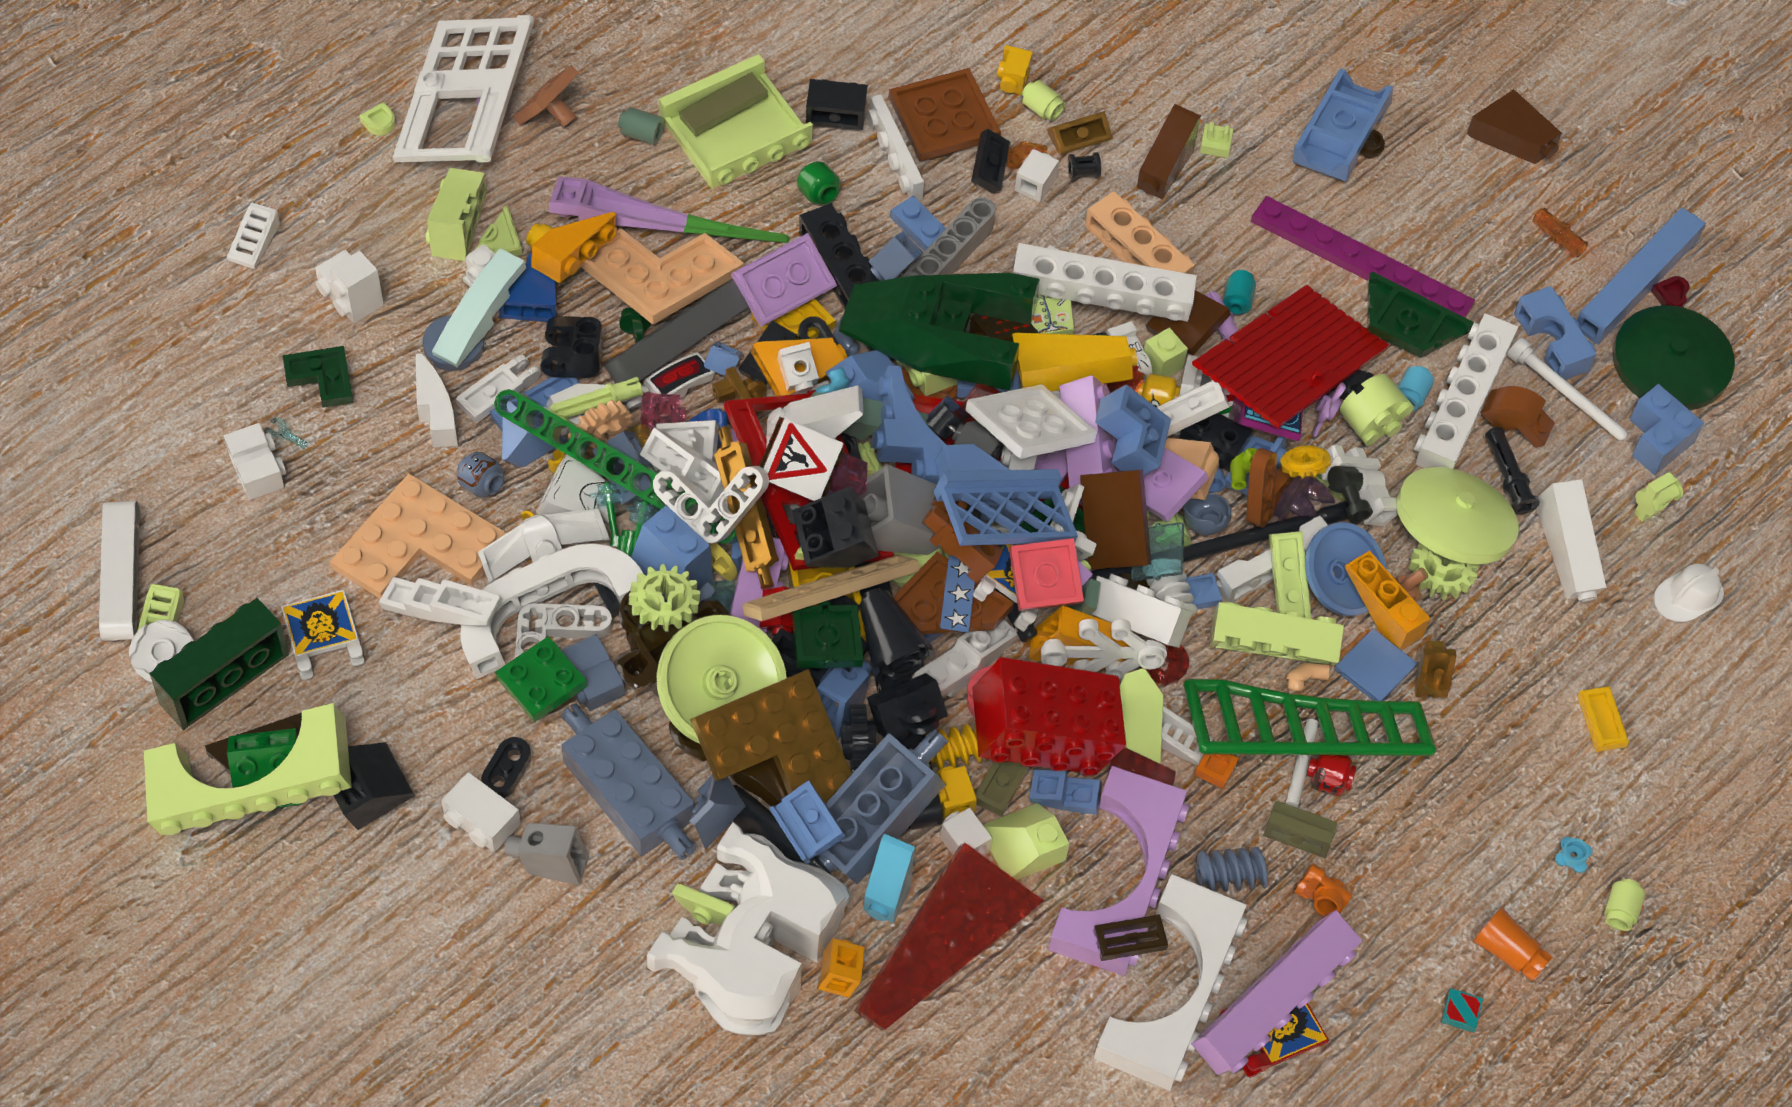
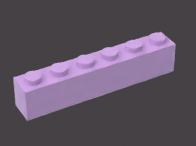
M1337 910L1322 917L1191 1043L1192 1046L1217 1075L1229 1070L1232 1073L1237 1072L1249 1061L1246 1055L1252 1049L1256 1052L1269 1042L1271 1038L1268 1036V1033L1274 1027L1276 1030L1282 1028L1292 1019L1290 1012L1296 1006L1300 1009L1314 997L1311 991L1317 985L1321 988L1335 977L1336 974L1332 971L1338 965L1343 967L1357 955L1354 949L1362 942V939Z

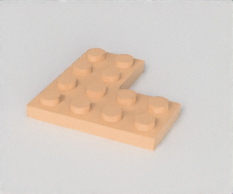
M620 228L610 243L604 244L592 259H587L580 267L651 324H655L732 279L731 274L744 267L745 263L706 233L659 258Z
M408 473L331 559L330 566L331 569L381 599L393 577L401 578L420 555L472 586L484 572L478 552L505 535L506 532Z

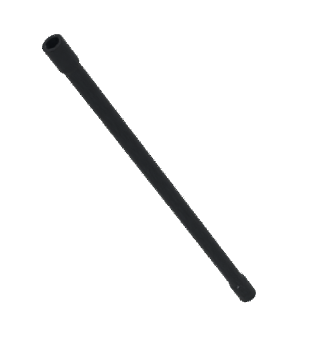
M1347 501L1336 503L1313 512L1268 523L1264 528L1257 526L1151 555V562L1164 559L1179 560L1185 563L1269 540V534L1297 532L1301 525L1318 516H1321L1327 525L1349 519L1346 514L1349 504ZM1144 566L1099 569L1092 571L1093 575L1090 578L1096 580L1097 576L1109 579L1110 574L1119 576L1122 573L1141 575L1144 574Z

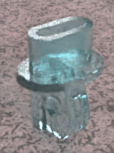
M728 580L713 581L710 585L715 589V593L709 599L718 601L730 613L735 592L734 580L731 582Z

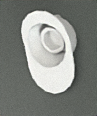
M1693 564L1663 581L1654 593V605L1658 612L1671 621L1688 622L1717 607L1724 597L1723 587L1719 578V569L1717 567L1712 569L1704 564Z

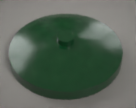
M1653 306L1636 312L1621 326L1613 345L1615 370L1621 381L1633 394L1641 398L1657 384H1660L1689 410L1705 407L1717 400L1726 390L1734 372V352L1723 331L1702 314L1679 306Z

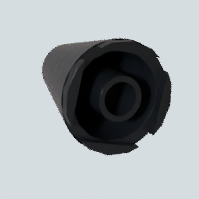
M876 588L863 595V600L859 605L872 671L878 682H883L882 677L889 676L891 682L910 676L924 667L923 660L928 656L931 661L934 659L936 652L933 646L889 591H881L880 588Z

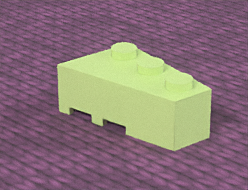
M449 168L445 179L441 181L440 191L427 218L426 243L430 244L432 256L466 261L465 256L470 252L487 192L485 173Z

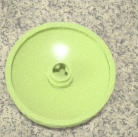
M1446 467L1423 468L1413 472L1405 479L1397 495V512L1408 532L1426 548L1450 560L1467 564H1488L1498 561L1509 553L1518 537V520L1509 502L1494 487L1469 473Z
M712 615L689 623L669 640L658 664L657 690L662 707L672 724L685 736L700 744L690 721L691 718L784 680L787 677L784 662L777 647L760 628L738 617Z

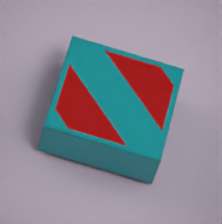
M1450 988L1441 1023L1474 1033L1483 998Z

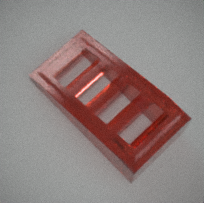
M1126 747L1110 761L1108 770L1109 775L1111 766L1171 786H1173L1176 771Z

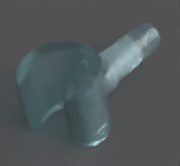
M282 418L270 420L278 426L279 432H275L269 427L264 429V433H270L272 439L281 436L303 449L308 444V442L286 429V423Z

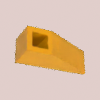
M609 212L550 229L532 245L531 267L558 283L564 281L569 275H574L579 266L587 259H592L604 244L610 243L614 239L617 232L616 213Z
M1370 550L1345 565V569L1374 623L1387 640L1400 650H1404L1423 638L1431 618Z

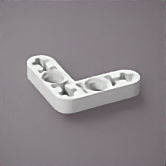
M760 466L746 467L737 473L712 504L677 470L659 472L653 480V488L657 496L707 543L725 540L769 485L768 474ZM748 475H756L755 483L757 486L749 487L745 492L738 490L746 488L751 480ZM671 478H672V479H673V482H672L671 486H672L675 490H668V491H667L665 488L667 487L668 484H667V482L665 481V479H671ZM685 490V493L681 495L677 493ZM731 495L735 496L740 502V509L735 514L731 513L726 506L727 499ZM689 497L694 498L698 503V511L695 515H690L685 509V502ZM721 517L727 519L717 525L716 530L719 533H710L712 527L709 523L717 522Z
M527 604L523 606L518 615L515 658L524 653L522 650L524 644L527 642L539 643L548 636L588 638L596 634L598 638H603L612 629L611 613L605 607L596 605ZM533 615H536L538 618L535 623V632L530 631L529 620ZM563 615H569L574 618V623L568 627L558 625L557 619ZM580 617H584L583 627L580 626ZM595 618H601L600 626H594Z

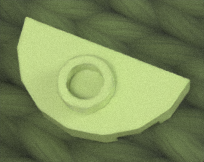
M677 884L672 891L674 898L686 910L691 912L694 919L702 924L714 923L721 925L724 918L735 909L733 904L682 884Z

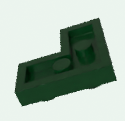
M344 346L282 355L287 387L318 383L322 408L353 403Z

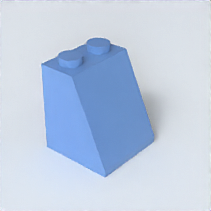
M667 505L642 525L631 558L637 563L644 575L647 576L648 567L651 566L655 571H660L661 564H664L667 571H671L674 566H678V574L680 575L688 571L689 581L696 580L697 586L702 581H706L710 585L713 583L710 545ZM662 593V596H664V601L667 602V599H665V594Z

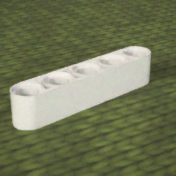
M137 501L103 503L99 630L102 641L132 640L137 633L140 526Z

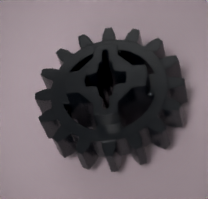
M866 704L850 705L849 721H842V752L845 759L850 760L852 774L876 748L875 720L867 721Z

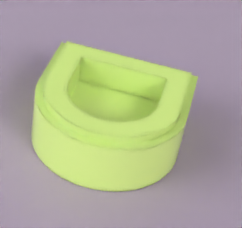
M385 102L359 115L360 122L374 135H387L395 128L394 113Z

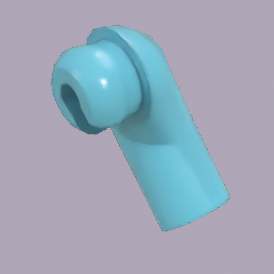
M839 368L830 371L829 378L832 383L817 387L816 392L829 393L848 388L850 380L849 377L846 378L845 370Z

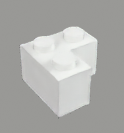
M343 250L315 267L318 279L315 284L319 292L324 297L329 296L337 312L341 316L346 315L353 324L383 306L378 270L361 251L350 255L346 250Z

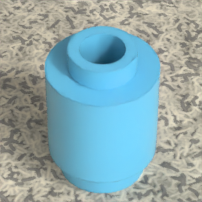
M1412 366L1406 370L1398 388L1413 404V411L1423 406L1434 384V377L1427 368L1422 366Z

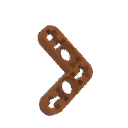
M1259 448L1251 461L1246 515L1248 523L1261 528L1267 525L1293 493L1300 479V476L1293 478L1289 474L1284 473L1282 466L1276 471L1277 454L1264 448Z

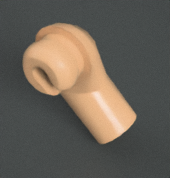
M1299 664L1288 672L1286 678L1288 679L1287 688L1290 691H1303L1305 688L1304 681L1308 679L1328 680L1329 664Z

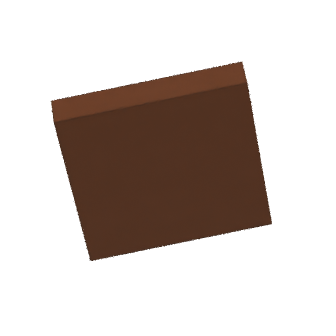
M1195 290L1188 322L1153 316L1146 324L1148 332L1157 335L1170 327L1188 348L1187 353L1193 356L1231 313L1228 307Z

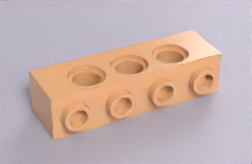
M1111 192L1088 208L1085 227L1123 262L1193 275L1195 265L1190 257L1182 254L1172 245L1167 236L1160 234L1146 217H1142L1137 213L1126 199L1121 198L1116 192Z

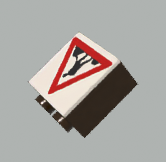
M779 417L759 466L767 472L770 483L815 501L827 495L832 480L829 479L834 467L837 468L844 455V450L841 449L844 443Z

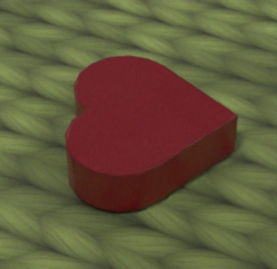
M1673 276L1654 284L1651 292L1661 305L1684 308L1687 301L1686 295L1690 287L1685 278Z

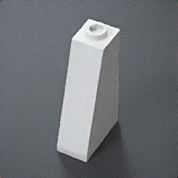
M1581 479L1552 483L1538 496L1540 503L1536 509L1566 598H1578L1579 602L1595 600L1597 595L1607 587L1583 481Z

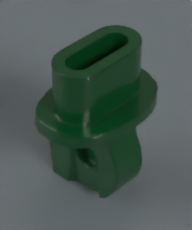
M625 308L621 311L620 328L627 334H633L634 342L637 343L644 338L643 332L649 328L651 323L633 308Z

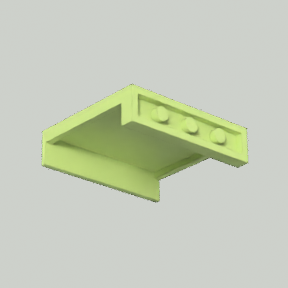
M760 54L659 98V116L664 117L665 126L711 189L720 185H726L739 176L752 173L759 167L772 161H778L783 156L796 150H802L812 143L813 124L811 122L803 124L765 74V61ZM751 72L768 90V97L696 137L679 116L681 110Z

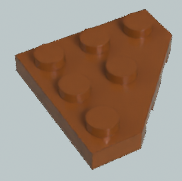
M936 552L919 569V572L893 596L922 634L960 632L940 628L949 559L939 552ZM981 580L974 584V590L976 589ZM996 590L987 595L983 602L973 596L969 632L994 630L1013 610L1014 602Z

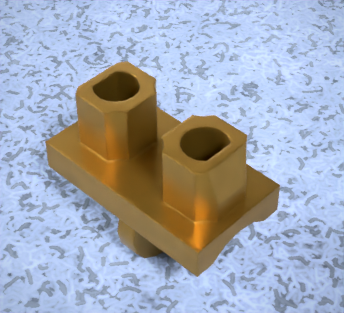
M734 366L725 369V378L712 384L713 395L719 403L731 398L733 400L764 397L767 392V388L762 381L753 382L751 378H747L742 382Z
M1444 641L1426 642L1425 649L1422 651L1415 684V697H1423L1425 695H1430L1433 698L1448 697L1457 655L1455 649H1446Z

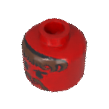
M1318 755V758L1311 757L1306 776L1312 777L1311 785L1314 790L1341 796L1345 790H1351L1357 766L1352 765V759L1348 755Z

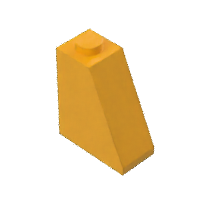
M833 338L763 341L753 344L751 354L774 395L783 396L792 395L796 391L791 390L787 392L777 360L780 349L809 342L819 376L818 384L829 379L825 373L826 371L848 358L842 345H836ZM802 363L794 365L796 371H805V366Z
M1062 605L1036 627L1037 635L1030 640L1029 659L1041 662V647L1049 639H1059L1065 646H1097L1090 640L1082 639L1079 636V623L1084 619L1096 620L1099 631L1121 647L1130 646L1123 640H1116L1112 637L1111 622ZM1067 658L1065 664L1073 665L1075 661L1080 659L1091 661L1095 658Z

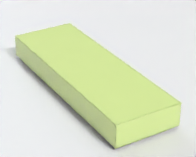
M1303 532L1269 534L1277 613L1298 612L1305 614L1304 618L1312 619L1308 579L1305 569Z

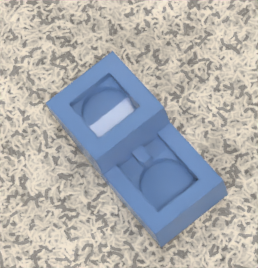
M1034 769L1029 799L1031 802L1050 808L1098 815L1102 784L1100 779L1068 778L1066 771Z

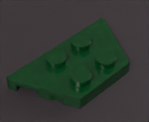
M1373 271L1370 273L1368 279V331L1422 358L1470 332L1474 324L1473 321Z

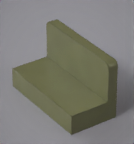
M1276 801L1263 836L1326 858L1335 834L1337 822Z

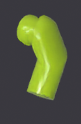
M1247 448L1245 452L1239 454L1231 461L1230 474L1233 489L1242 490L1246 488V475L1250 473L1251 461L1257 449Z

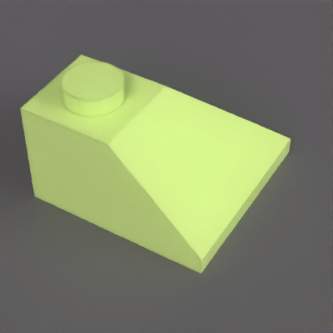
M1039 803L983 824L992 837L990 854L1006 884L1066 861L1070 843L1055 815Z

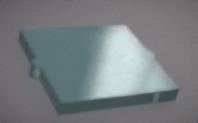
M1183 522L1166 525L1156 523L1155 526L1148 527L1152 565L1132 566L1131 579L1139 581L1155 578V580L1159 581L1161 577L1182 575L1184 555Z

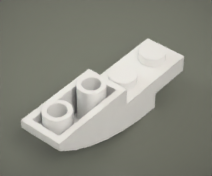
M1003 620L994 630L965 633L957 639L952 649L916 671L913 678L927 673L937 680L942 696L947 694L951 697L968 685L972 676L979 670L990 666L1018 638L1017 631Z

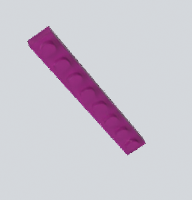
M1265 196L1252 215V223L1367 281L1370 273L1373 271L1465 318L1474 306L1475 299L1268 196Z

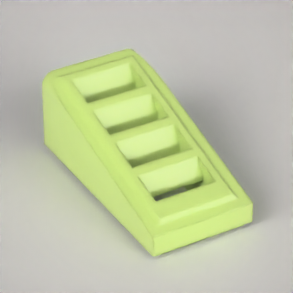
M151 584L146 596L138 630L146 624L149 625L158 620L164 619L178 622L185 602L182 591L178 588ZM155 611L168 613V615L155 614Z

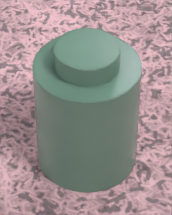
M629 107L627 111H622L618 121V127L621 128L622 135L652 145L658 144L665 124L664 117L633 107Z

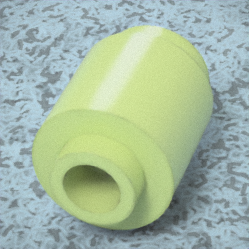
M1041 80L1028 83L1022 92L1023 104L1043 119L1054 121L1065 108L1062 96Z
M1622 879L1613 883L1604 912L1606 916L1605 922L1610 927L1621 931H1629L1637 923L1646 892L1637 881Z

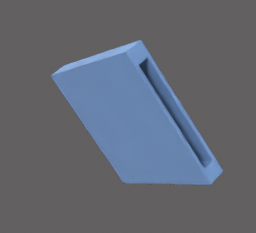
M1372 629L1335 666L1334 670L1373 701H1384L1416 668L1418 663L1375 629Z

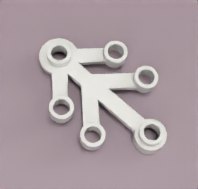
M1084 619L1079 623V636L1082 639L1090 640L1097 646H1065L1059 639H1049L1041 647L1042 664L1063 666L1067 662V658H1095L1091 661L1087 659L1077 660L1073 664V669L1097 672L1105 667L1106 674L1117 675L1120 680L1124 677V674L1139 666L1144 669L1161 667L1167 656V650L1160 642L1154 640L1144 641L1131 631V624L1127 620L1119 619L1111 624V632L1114 639L1123 640L1130 647H1121L1101 633L1096 620ZM1119 659H1127L1123 662L1117 661Z

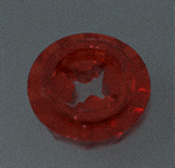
M1162 643L1167 650L1165 661L1169 664L1166 671H1163L1161 667L1146 669L1154 682L1163 683L1166 686L1172 682L1178 683L1187 674L1189 656L1182 645L1178 648Z

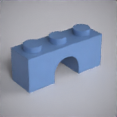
M1552 286L1521 296L1514 315L1528 337L1538 333H1546L1556 339V341L1550 342L1544 357L1547 366L1564 380L1589 372L1597 355L1595 348L1586 339L1580 330L1578 321L1572 318L1565 307L1563 299L1556 294Z

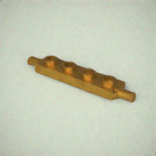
M722 426L717 429L722 446L714 454L724 489L740 470L752 466L747 444L733 441L730 426ZM748 475L751 480L746 488L738 490L745 492L749 487L757 486L755 475ZM731 495L727 499L730 512L735 514L740 509V502L735 496ZM760 497L735 527V532L746 572H757L761 589H768L774 586L769 568L779 559L762 498Z

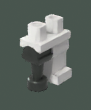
M1332 445L1326 450L1330 454L1331 466L1326 469V473L1320 475L1323 480L1328 481V488L1331 491L1344 495L1349 504L1346 514L1350 522L1358 523L1363 521L1365 525L1385 526L1398 515L1397 498H1391L1385 487L1384 474L1378 470L1381 467L1378 459L1367 458L1363 448L1358 447L1350 449L1347 453H1344L1342 446Z

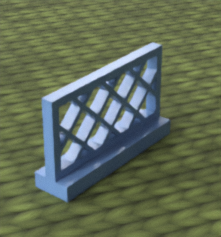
M1058 469L944 471L933 491L937 501H944L960 546L1030 544L1074 538L1075 542L1078 537L1058 487L1062 480ZM1052 498L1055 508H1050L1038 499ZM1021 499L1028 504V507L1024 510L1010 500ZM981 500H993L1000 506L996 511ZM955 501H965L971 507L967 512L956 505ZM1033 507L1048 518L1045 522H1042L1028 513ZM1003 508L1019 517L1016 523L1000 514ZM974 509H977L991 519L986 524L971 513ZM1052 519L1063 526L1065 532H1058L1047 524ZM1024 520L1038 529V532L1030 533L1019 525ZM996 521L1010 530V532L1000 533L990 526ZM967 522L980 530L981 533L967 534L963 524Z

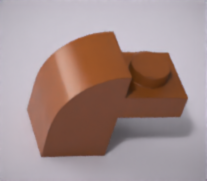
M1506 386L1491 390L1481 411L1482 415L1494 428L1502 427L1504 431L1518 428L1535 448L1545 445L1555 424L1543 410L1546 400L1534 391L1519 386Z

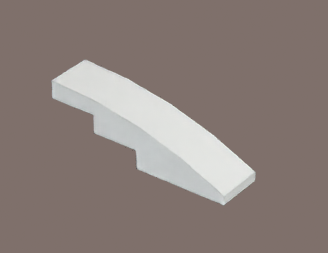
M653 428L640 455L661 471L677 470L711 503H714L724 491L717 464L664 431Z
M393 577L379 604L384 610L415 618L460 625H488L502 598L500 595L445 579L442 580L441 584L421 578H418L414 583Z

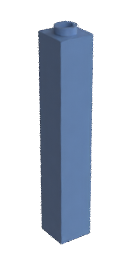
M1681 207L1580 312L1577 321L1584 336L1599 345L1651 291L1653 285L1657 284L1698 242L1706 223L1695 214Z

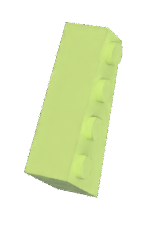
M1219 602L1213 612L1208 647L1336 666L1339 663L1344 625L1336 624V619L1318 616L1317 620L1304 618L1305 614L1298 612L1282 614L1273 612V609L1265 607L1250 608L1232 602Z

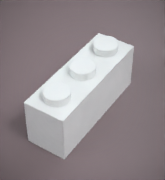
M1110 574L1109 579L1097 576L1096 580L1101 583L1097 609L1092 615L1112 623L1119 619L1127 620L1131 624L1132 631L1179 648L1192 615V611L1182 608L1184 605L1183 601L1167 595L1165 600L1154 597L1156 594L1155 590L1139 584L1137 589H1133L1127 586L1129 580L1114 574Z

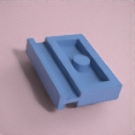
M809 780L781 799V803L769 808L805 864L811 862L810 859L817 854H822L846 837Z

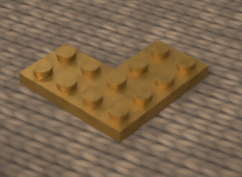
M809 669L690 719L715 781L773 757L788 794L809 780L826 804L852 775Z

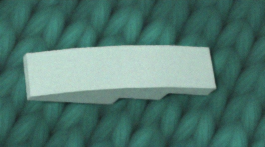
M501 248L497 251L473 282L447 322L432 350L434 356L455 367L462 363L494 325L492 317L510 297L509 287L526 269L524 260Z

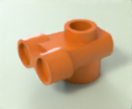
M1313 863L1309 866L1304 876L1301 877L1293 891L1305 900L1308 898L1314 900V908L1322 916H1326L1335 910L1341 913L1352 897V893L1345 889L1342 881L1325 875V870Z

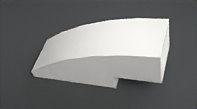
M416 354V391L419 422H430L433 447L458 446L454 413L447 390L430 362L423 354Z

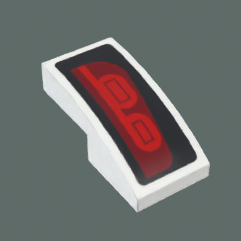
M696 352L680 358L645 379L644 385L647 386L660 404H664L685 397L688 388L712 381L715 372L704 367L705 360Z

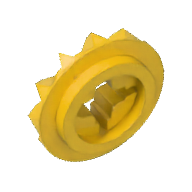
M1310 445L1295 447L1287 451L1280 459L1282 471L1293 478L1301 476L1302 479L1307 476L1315 478L1317 474L1326 473V469L1331 466L1330 454L1322 448Z

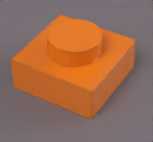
M1204 754L1194 775L1224 790L1238 764L1239 758L1228 754Z

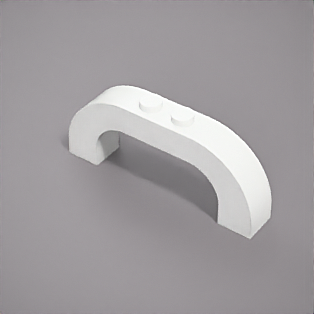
M582 544L565 548L553 554L544 555L538 561L523 568H516L509 574L487 585L482 589L483 591L500 595L502 598L489 624L461 625L462 648L476 679L506 665L497 646L498 632L503 623L515 613L520 612L523 606L542 602L583 583H599L608 587L614 592L619 603H621L622 598L630 591L631 583L637 582V574H643L640 567L631 557L616 548L601 544Z

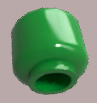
M812 162L801 170L797 178V186L799 191L814 205L831 203L839 194L840 179L824 162Z

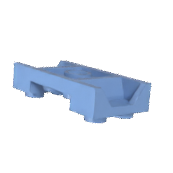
M1340 68L1294 147L1293 163L1347 182L1358 162L1359 153L1377 121L1380 122L1391 104L1393 87L1387 85L1377 92L1355 85L1346 70Z

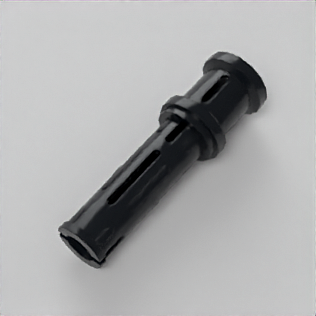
M1502 427L1492 428L1486 432L1485 437L1504 477L1503 489L1510 495L1513 502L1512 508L1516 515L1530 513L1540 503L1538 497L1532 494L1529 487L1530 479L1528 475L1521 472L1505 436L1504 429Z

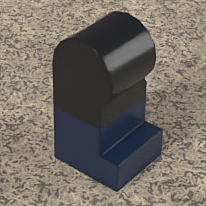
M947 395L931 411L926 422L938 435L948 439L955 433L959 425L964 424L970 416Z

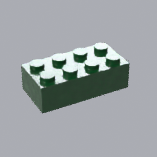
M258 598L250 603L241 605L232 616L223 622L214 624L206 634L196 641L187 643L179 653L169 660L160 662L149 673L160 706L184 731L289 655L282 625Z

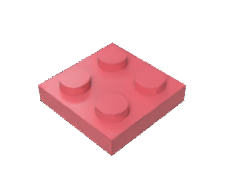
M1074 538L1010 546L1009 553L1019 611L1082 604L1084 602Z

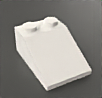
M857 385L790 402L783 409L781 407L775 409L767 419L766 448L779 417H783L830 438H836L863 415L862 389Z

